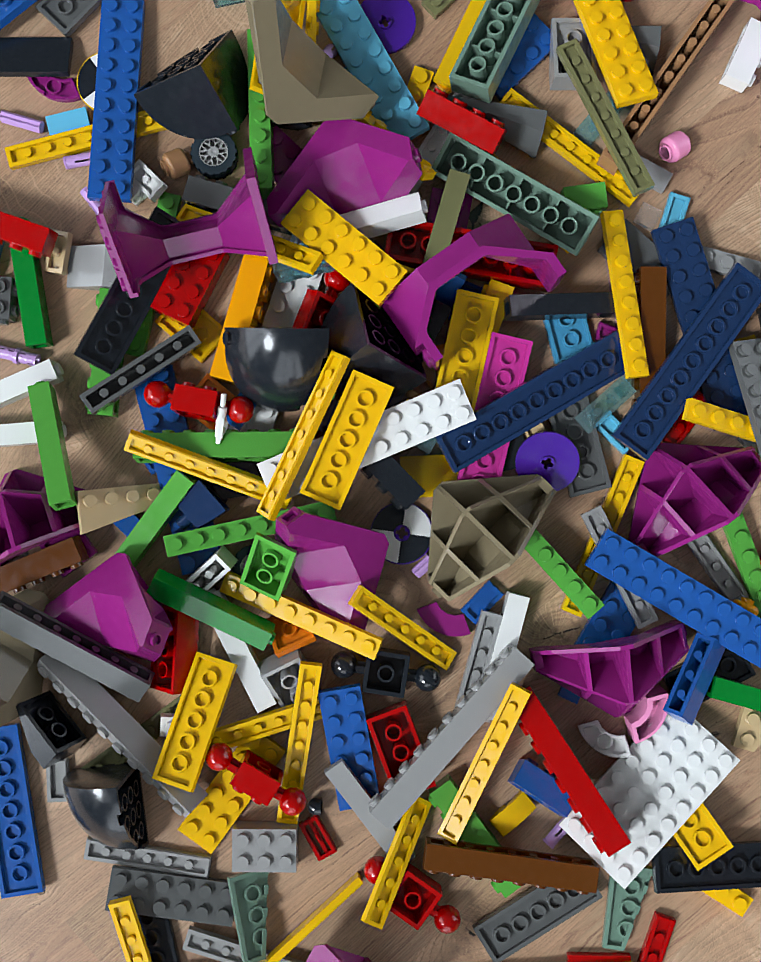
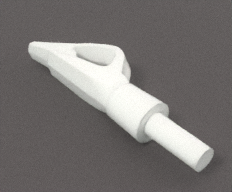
M221 393L220 406H218L215 426L216 444L221 443L228 427L226 393Z

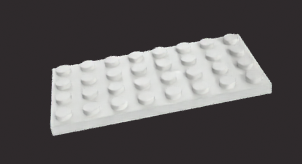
M667 714L663 724L655 734L640 743L635 744L634 741L629 747L633 757L618 758L594 784L631 841L629 845L608 857L606 852L601 854L591 839L595 836L593 832L588 834L579 820L582 817L580 812L575 814L573 809H571L568 817H564L559 823V826L624 889L740 762L731 751L697 720H694L693 725H689Z

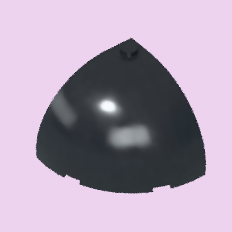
M232 29L211 39L200 50L197 47L159 72L157 74L158 77L145 83L134 94L136 100L150 117L175 134L192 139H211L226 133L229 135L236 133L240 130L239 126L249 111L248 68Z
M351 283L335 300L321 325V328L329 329L327 358L331 350L351 359L335 394L342 396L353 369L394 387L390 398L404 394L425 382L427 377L419 357H414L410 350L411 347L383 307L378 308L369 297ZM323 358L322 360V369L327 361V358Z
M225 327L222 339L225 345L227 367L234 384L253 404L263 409L275 412H294L300 410L302 405H306L320 376L323 358H327L329 329Z
M124 762L123 764H108L100 767L91 766L84 769L74 768L63 778L64 793L70 811L79 826L90 837L101 844L121 850H138L147 847L149 838L141 774L138 769L135 770L128 762Z

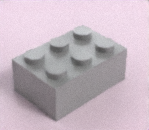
M236 821L232 828V872L296 873L298 867L299 825L276 823V821Z

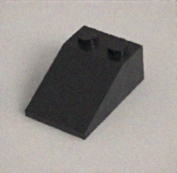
M50 690L16 706L30 751L43 769L76 753L87 739Z

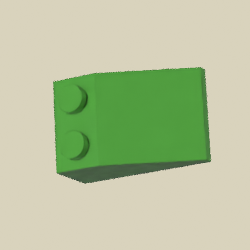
M257 532L240 584L279 601L292 577L297 550Z

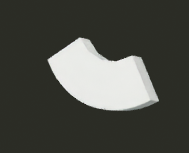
M598 720L578 725L585 741L599 753L613 758L633 757L626 735L608 733L601 727Z

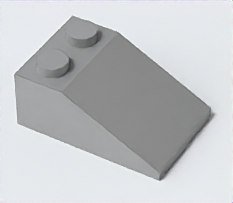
M580 18L551 19L550 90H576L556 53L558 46L577 38L597 76L596 57Z
M105 244L71 246L67 288L98 291L100 288L109 289L117 275Z
M300 648L280 658L273 654L259 661L260 676L280 707L294 704L300 661H307Z

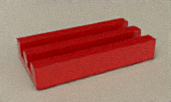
M319 815L309 816L305 821L299 822L298 825L318 861L337 852V847ZM313 821H315V822L317 823V825H318L320 831L322 832V834H323L325 840L327 841L329 847L331 848L330 850H328L326 844L324 843V841H323L321 835L319 834L317 828L315 827ZM306 825L310 826L322 850L324 851L323 854L320 853L317 845L315 844L308 829L306 828Z

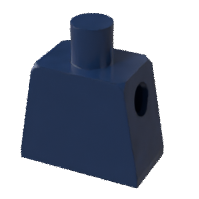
M201 479L194 484L179 503L178 508L183 512V515L176 520V523L183 530L191 524L198 529L228 512L230 508L204 479Z

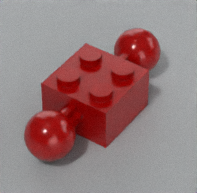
M328 268L324 275V282L327 287L325 293L307 289L292 328H321L324 318L335 302L338 293L343 292L350 285V282L334 268Z
M156 380L150 382L145 387L144 399L152 407L161 408L171 403L170 409L180 416L216 423L221 392L216 391L217 388L206 385L203 388L195 387L196 384L190 382H183L182 385L175 383L173 391L165 382ZM236 396L230 401H226L227 414L232 421L246 423L253 417L254 405L249 398Z
M218 742L209 747L205 758L208 767L215 771L225 769L231 771L233 775L230 784L236 792L240 794L245 793L256 804H264L265 806H268L274 797L279 800L281 810L290 816L298 815L305 809L307 800L305 793L297 787L285 789L280 786L283 777V770L248 749L242 759L238 761L233 758L231 748L225 743Z
M382 856L369 858L364 866L365 877L372 884L376 883L385 858ZM408 863L390 911L416 930L420 929L429 915L434 918L435 927L444 934L455 932L461 922L460 913L454 906L449 904L439 906L437 904L443 896L441 885Z

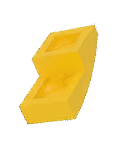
M519 791L507 805H502L489 821L499 834L504 837L525 820L537 807L524 792Z

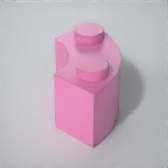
M660 685L654 686L637 703L632 711L624 715L628 735L635 744L655 734L666 718L667 713L663 708L668 699V693Z

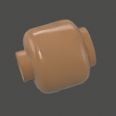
M175 148L164 153L160 161L165 176H170L174 180L188 175L193 164L191 155L188 152L185 153L181 148Z

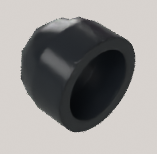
M313 798L308 802L307 808L311 814L322 815V798Z

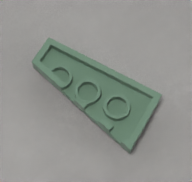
M646 865L625 889L609 875L602 948L619 951L625 950L634 926L635 917L640 911L644 894L646 895L651 876L653 877L652 866Z
M242 872L227 877L243 962H258L266 959L269 872Z

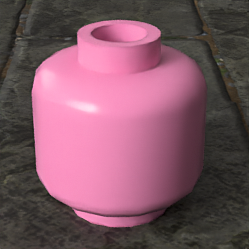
M674 131L664 137L659 144L660 157L669 163L679 161L687 156L691 150L690 138L682 131Z

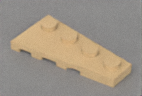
M159 483L76 491L80 535L146 511L161 492Z

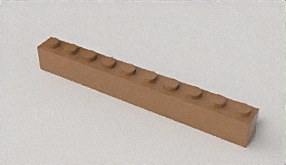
M709 0L653 79L659 92L657 98L637 103L622 123L634 146L724 19L735 0ZM606 147L601 153L597 165L614 176L618 167Z

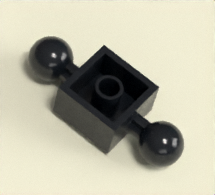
M380 647L376 659L372 660L367 657L366 662L357 660L351 652L340 651L331 660L332 672L339 678H349L354 673L364 674L361 692L404 698L406 681L415 682L420 690L426 692L435 690L441 682L440 671L431 664H424L417 670L409 669L410 652Z

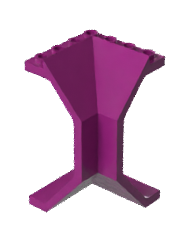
M251 147L243 149L245 174L216 213L169 225L157 224L127 209L122 203L115 181L105 182L96 219L123 291L128 292L130 299L139 297L140 285L144 281L167 267L220 253L266 256L270 265L278 263V256L260 192L257 166Z
M509 213L469 231L420 265L396 287L382 304V307L417 356L422 353L423 360L429 369L433 367L437 371L439 369V360L443 358L427 333L435 293L439 287L483 257L529 267L534 271L548 293L556 289L567 271L554 253L535 251Z

